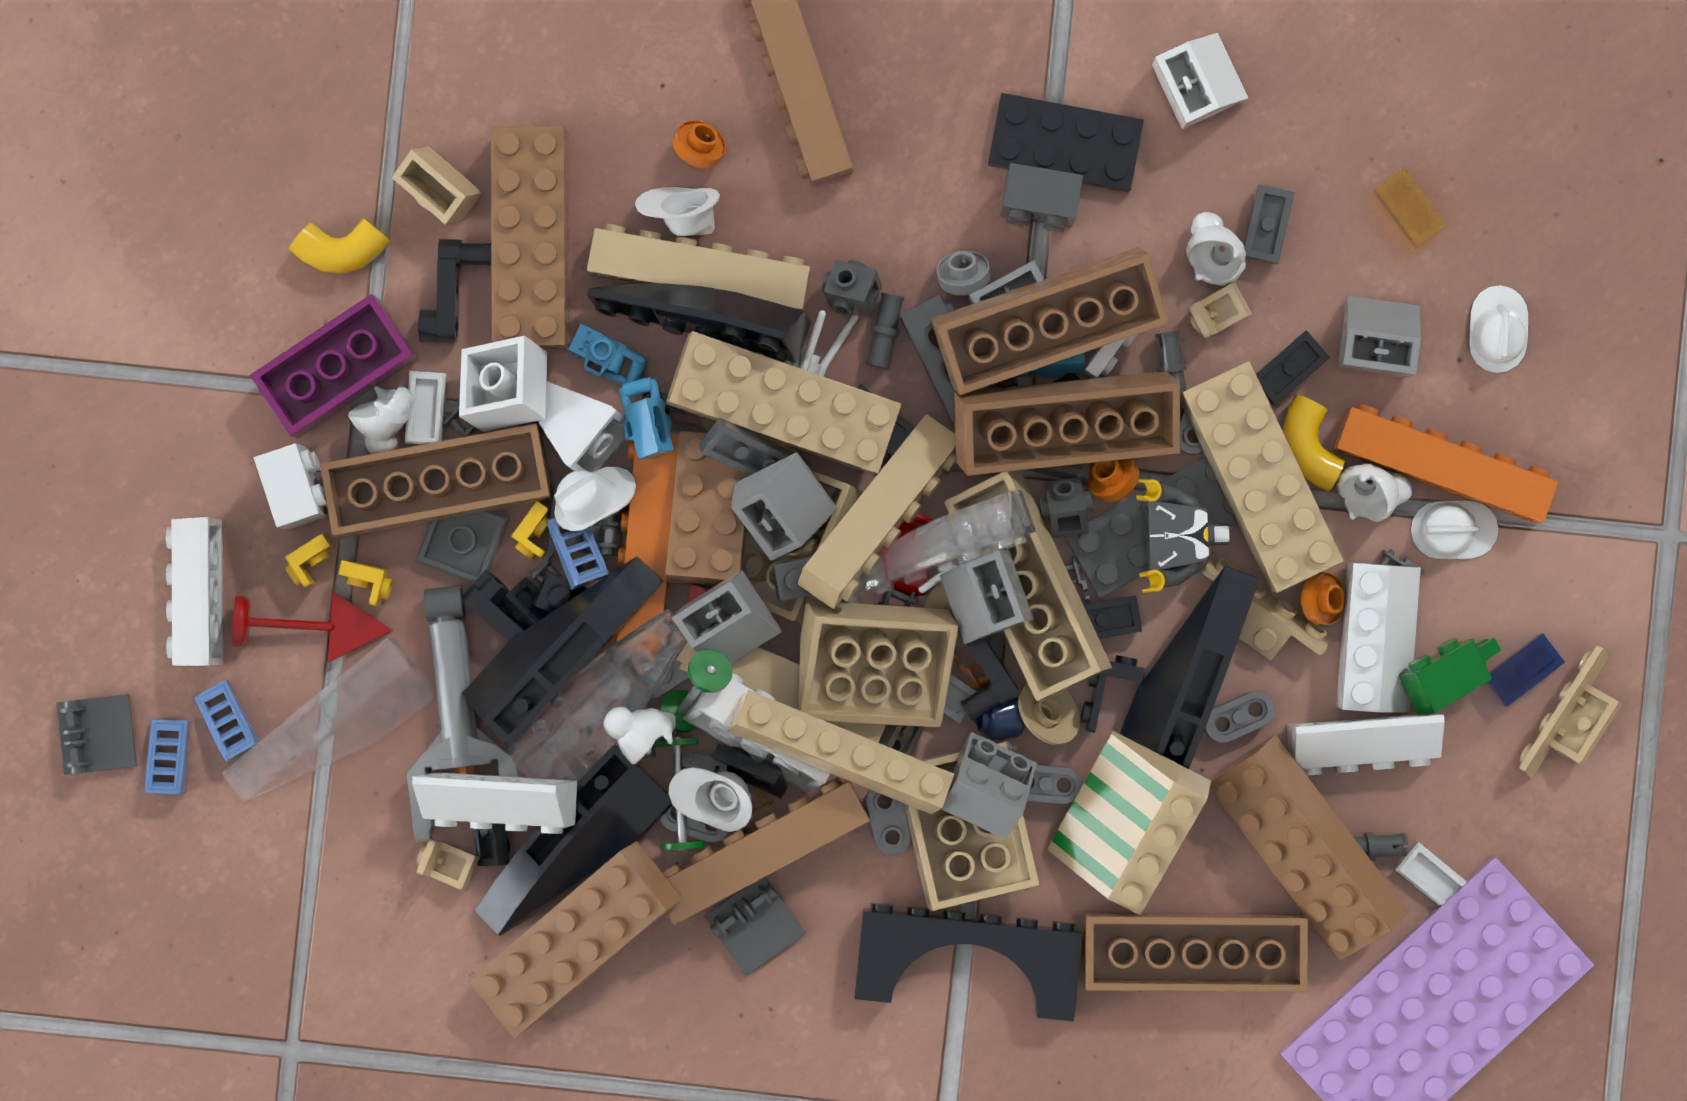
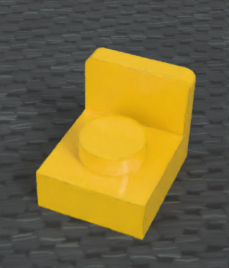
M536 501L511 536L518 541L515 548L531 560H533L535 555L543 558L548 553L531 541L534 535L540 538L547 530L546 521L549 520L548 516L551 513L549 508Z
M320 534L285 556L289 563L285 569L296 585L302 583L304 588H310L316 584L305 565L309 563L311 567H315L330 557L327 551L335 545L328 534Z
M349 560L341 561L338 574L348 577L347 584L368 588L369 582L374 583L369 600L370 605L381 606L382 600L389 599L393 579L388 578L390 570Z

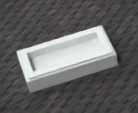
M409 371L408 390L412 392L413 405L406 422L405 444L423 445L443 441L447 386L446 373Z
M1418 841L1410 848L1407 856H1404L1394 868L1396 872L1438 906L1443 905L1448 897L1467 882Z

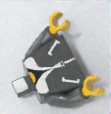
M1139 479L1138 483H1144L1147 487V492L1144 496L1136 495L1137 500L1147 501L1145 502L1147 571L1139 573V577L1146 576L1149 578L1150 587L1142 590L1144 594L1158 592L1163 588L1180 585L1198 573L1202 567V561L1209 560V546L1229 545L1228 523L1208 524L1207 509L1200 508L1197 498L1178 487L1160 484L1154 479Z

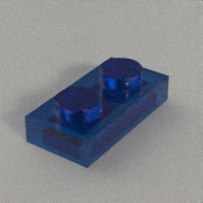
M1540 633L1489 672L1492 679L1486 683L1503 705L1509 706L1563 665L1565 661L1546 636Z

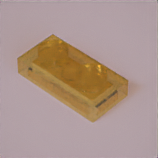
M1405 167L1373 189L1374 193L1415 248L1447 226Z

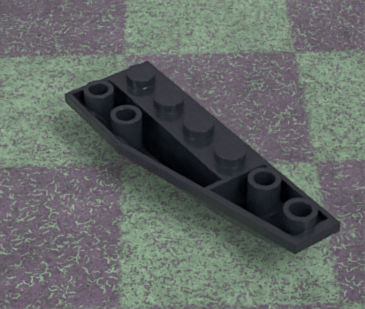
M667 283L623 284L589 288L587 293L595 309L604 315L615 317L617 313L629 316L628 318L632 322L643 326H649L651 322L661 325L665 331L675 335H683V332L691 333L694 331L748 351L764 354L766 357L785 363V360L794 363L798 362L811 325L806 312L803 310L738 292L704 286Z
M636 556L512 638L462 692L463 696L481 720L509 746L516 743L659 588L664 580Z
M1224 565L1146 674L1143 682L1137 687L1119 733L1120 735L1187 769L1190 768L1235 651L1260 579L1259 577Z
M614 744L577 783L575 825L563 828V833L561 834L541 833V826H538L497 877L475 911L497 935L501 936L586 881L619 851L636 841L638 842L672 807L673 804L669 794L638 763L631 764L622 754L620 748Z

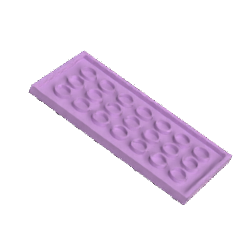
M1492 856L1466 880L1465 885L1460 886L1445 900L1443 905L1434 909L1279 1053L1323 1101H1447L1585 975L1594 964L1496 857Z

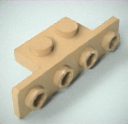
M1212 554L1209 560H1207L1202 573L1214 581L1224 565L1234 569L1237 568L1231 561ZM1258 582L1239 639L1270 661H1272L1291 636L1317 654L1322 655L1326 651L1331 639L1326 629L1322 625H1314L1309 622L1307 618L1297 612L1290 602L1283 599L1279 600L1269 593L1261 582Z
M1599 645L1595 647L1593 652L1588 651L1583 656L1578 667L1580 670L1573 683L1568 682L1559 695V701L1561 702L1554 713H1548L1539 727L1541 733L1534 744L1529 743L1520 756L1521 765L1519 769L1530 778H1533L1551 748L1583 766L1621 707L1619 701L1591 686L1609 659L1608 653Z

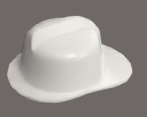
M661 187L641 194L636 199L635 207L638 212L645 216L663 218L674 235H706L714 231L713 206L719 201L720 194L712 188Z
M1502 285L1488 287L1478 294L1472 304L1470 313V353L1475 362L1487 371L1495 373L1509 371L1520 363L1526 352L1529 317L1527 304L1522 296L1512 288Z
M605 467L594 472L578 470L567 474L561 480L554 495L556 500L554 511L556 521L563 529L572 532L582 531L618 512L628 505L635 494L636 483L633 475L628 470L620 467Z
M1437 501L1428 503L1418 510L1411 525L1412 540L1418 550L1428 557L1437 559H1471L1480 557L1491 550L1497 541L1499 530L1497 519L1492 511L1485 505L1474 501Z
M692 767L682 769L675 774L669 784V797L673 806L681 814L693 820L731 832L739 831L745 827L752 817V795L749 793L744 780L735 773L728 771L715 773L706 769Z

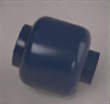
M1018 696L1003 706L999 703L977 717L975 720L977 730L980 733L983 732L990 740L1019 737L1024 731L1025 724L1019 712Z

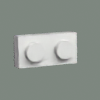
M1137 334L1099 347L1084 367L1083 373L1091 379L1098 378L1100 374L1106 377L1118 361L1114 354L1121 345L1127 348Z

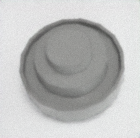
M969 250L957 251L945 256L938 263L936 269L939 286L945 292L953 295H970L985 287L991 277L988 259L981 253Z

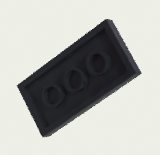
M1001 93L988 166L1008 170L1010 163L1080 174L1083 175L1082 184L1130 192L1144 120Z

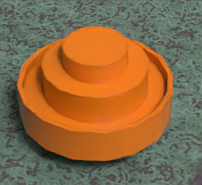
M700 120L684 121L678 126L672 140L674 150L678 156L689 165L697 168L708 169L715 167L721 162L727 147L725 138L720 131L711 124Z
M1133 458L1091 463L1086 482L1087 487L1100 501H1118L1126 497L1137 484L1140 472L1138 464Z
M1320 572L1307 578L1300 593V604L1309 622L1314 625H1332L1342 615L1345 593L1340 579L1332 572Z

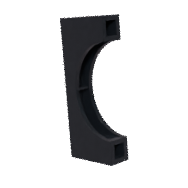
M871 903V909L863 908L855 999L891 1003L892 995L900 976L917 958L939 947L954 944H972L999 952L1013 961L1023 971L1033 989L1037 1018L1074 1021L1083 935L1080 930H1074V923L1053 921L1052 927L1038 926V920L1031 918H1017L1016 924L1002 922V916L992 914H980V920L965 919V912L944 910L943 916L929 915V909L922 907H908L907 913L893 911V905L883 903Z

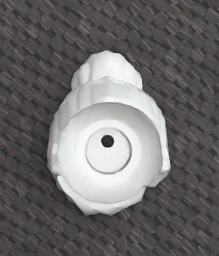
M1211 212L1198 213L1193 219L1191 226L1193 236L1186 247V256L1189 264L1194 269V279L1196 281L1202 279L1207 283L1226 287L1228 284L1235 282L1246 268V251L1240 239L1231 230L1223 227L1222 219Z
M374 386L378 396L377 399L369 403L360 404L348 413V417L353 425L365 436L364 444L371 454L391 451L396 448L397 439L395 434L407 422L409 411L413 405L412 392L407 388L398 387L396 390H387Z
M1372 464L1351 466L1339 475L1336 482L1340 497L1345 498L1344 505L1349 512L1351 520H1354L1356 517H1363L1375 522L1383 521L1392 514L1396 506L1408 501L1412 496V485L1406 476L1400 473L1390 474L1386 470Z
M615 707L606 714L603 726L607 734L617 739L619 748L631 764H636L645 754L651 753V748L657 739L664 737L669 744L673 742L672 732L676 727L675 716L667 710L648 708L630 712L626 707Z

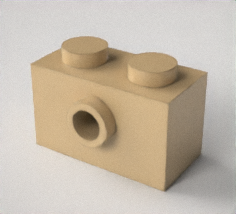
M429 146L411 149L391 177L412 195L421 207L430 211L445 225L463 221L483 193Z

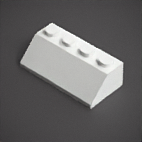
M209 517L171 519V527H167L166 546L168 549H172V563L167 564L166 567L167 585H172V600H168L166 605L167 620L172 622V636H168L166 644L167 656L172 658V666L223 665L222 520Z
M1347 562L1336 707L1342 710L1367 712H1410L1411 700L1399 675L1409 670L1408 664L1414 660L1421 567Z
M732 673L730 683L722 691L717 693L701 691L683 717V720L730 748L732 746L739 747L758 762L762 763L763 760H767L776 764L782 769V774L786 781L806 793L825 784L830 775L829 772L728 732L740 697L748 690H751L744 686V680ZM757 689L755 691L760 695L775 700L773 696L762 690Z
M1436 713L1288 724L1286 725L1288 751L1307 776L1322 774V767L1336 766V773L1358 771V764L1372 763L1373 770L1395 768L1394 761L1409 760V767L1431 765V758H1441L1445 723L1444 715Z
M440 772L412 776V785L422 818L435 819V826L456 827L457 821L470 822V828L492 829V823L505 824V830L527 831L528 825L541 826V833L561 834L563 833V828L575 825L577 781Z

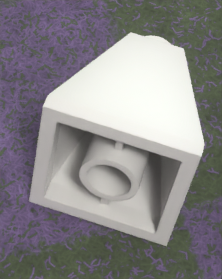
M546 381L545 419L538 420L559 456L574 471L586 470L594 472L602 469L626 440L622 424L626 420L625 417L608 404Z

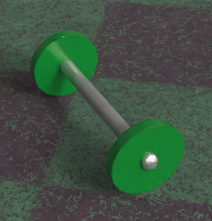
M711 649L697 652L688 664V676L694 685L690 692L684 690L672 691L661 701L659 710H667L675 716V732L686 733L696 728L683 720V717L701 691L717 693L725 689L730 683L733 673L732 666L722 653Z
M675 733L671 744L666 739L656 740L655 747L673 746L675 775L683 769L681 762L682 746L699 744V738H681L678 733ZM676 809L678 843L661 844V850L679 849V852L684 856L688 849L705 848V841L687 842L686 816Z

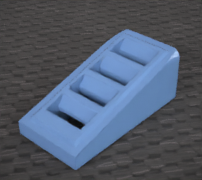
M556 517L546 521L571 590L601 580L609 575L589 527L582 531H569L561 534L559 530L561 526L556 521ZM582 536L583 542L567 547L564 542L574 537ZM587 549L588 555L572 560L570 554ZM589 562L592 563V569L578 573L576 567Z
M227 679L194 697L225 761L232 760L262 743ZM224 693L226 700L210 708L207 702ZM229 706L231 707L232 713L216 720L214 714ZM237 719L239 725L223 733L221 727ZM243 732L245 738L230 746L228 739Z
M151 720L145 793H186L189 720ZM160 730L179 731V738H160ZM160 745L178 746L177 753L159 752ZM159 760L176 761V767H159ZM158 775H175L174 782H158Z

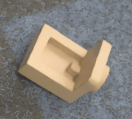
M1235 282L1189 306L1191 312L1190 321L1194 329L1198 333H1202L1205 338L1211 337L1252 315Z
M430 839L428 844L423 845L418 854L417 864L419 866L417 873L423 876H430L457 889L466 891L479 856L442 840Z

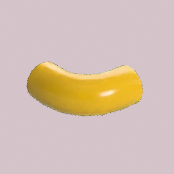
M365 218L358 223L352 232L341 238L327 235L311 222L293 240L289 251L304 263L321 272L345 274L367 266L383 252L391 240Z
M1295 394L1287 410L1282 431L1304 478L1313 485L1329 492L1337 481L1345 460L1328 452L1319 442V428L1328 409L1309 398Z

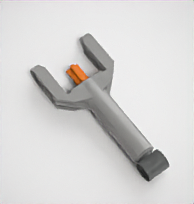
M461 585L424 589V606L427 621H436V623L429 625L441 732L407 772L413 832L416 843H425L432 839L435 819L422 818L412 785V776L429 774V767H432V770L452 768L453 773L475 775L474 765L491 764L494 762V759H497L499 776L521 777L519 759L477 728L475 710L462 694L470 685L472 679L465 621L457 620V618L465 617V602L461 597L463 595Z

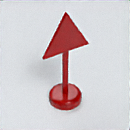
M332 591L330 622L250 617V600L245 596H235L232 624V646L234 647L246 645L249 637V627L330 631L329 663L392 631L334 591Z

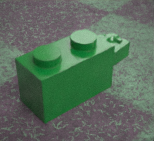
M1453 638L1436 647L1438 653L1433 656L1424 655L1411 661L1408 664L1410 669L1399 675V678L1417 714L1436 713L1490 681L1492 677L1485 661L1501 651L1496 639H1484L1475 644L1473 639L1458 642L1457 638Z

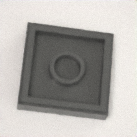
M487 511L429 522L415 561L474 583L485 570L490 572L509 518Z

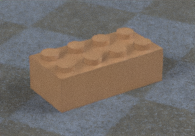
M679 431L665 572L668 583L716 586L742 570L746 527L731 508L735 483L750 475L702 454L699 444L707 433Z

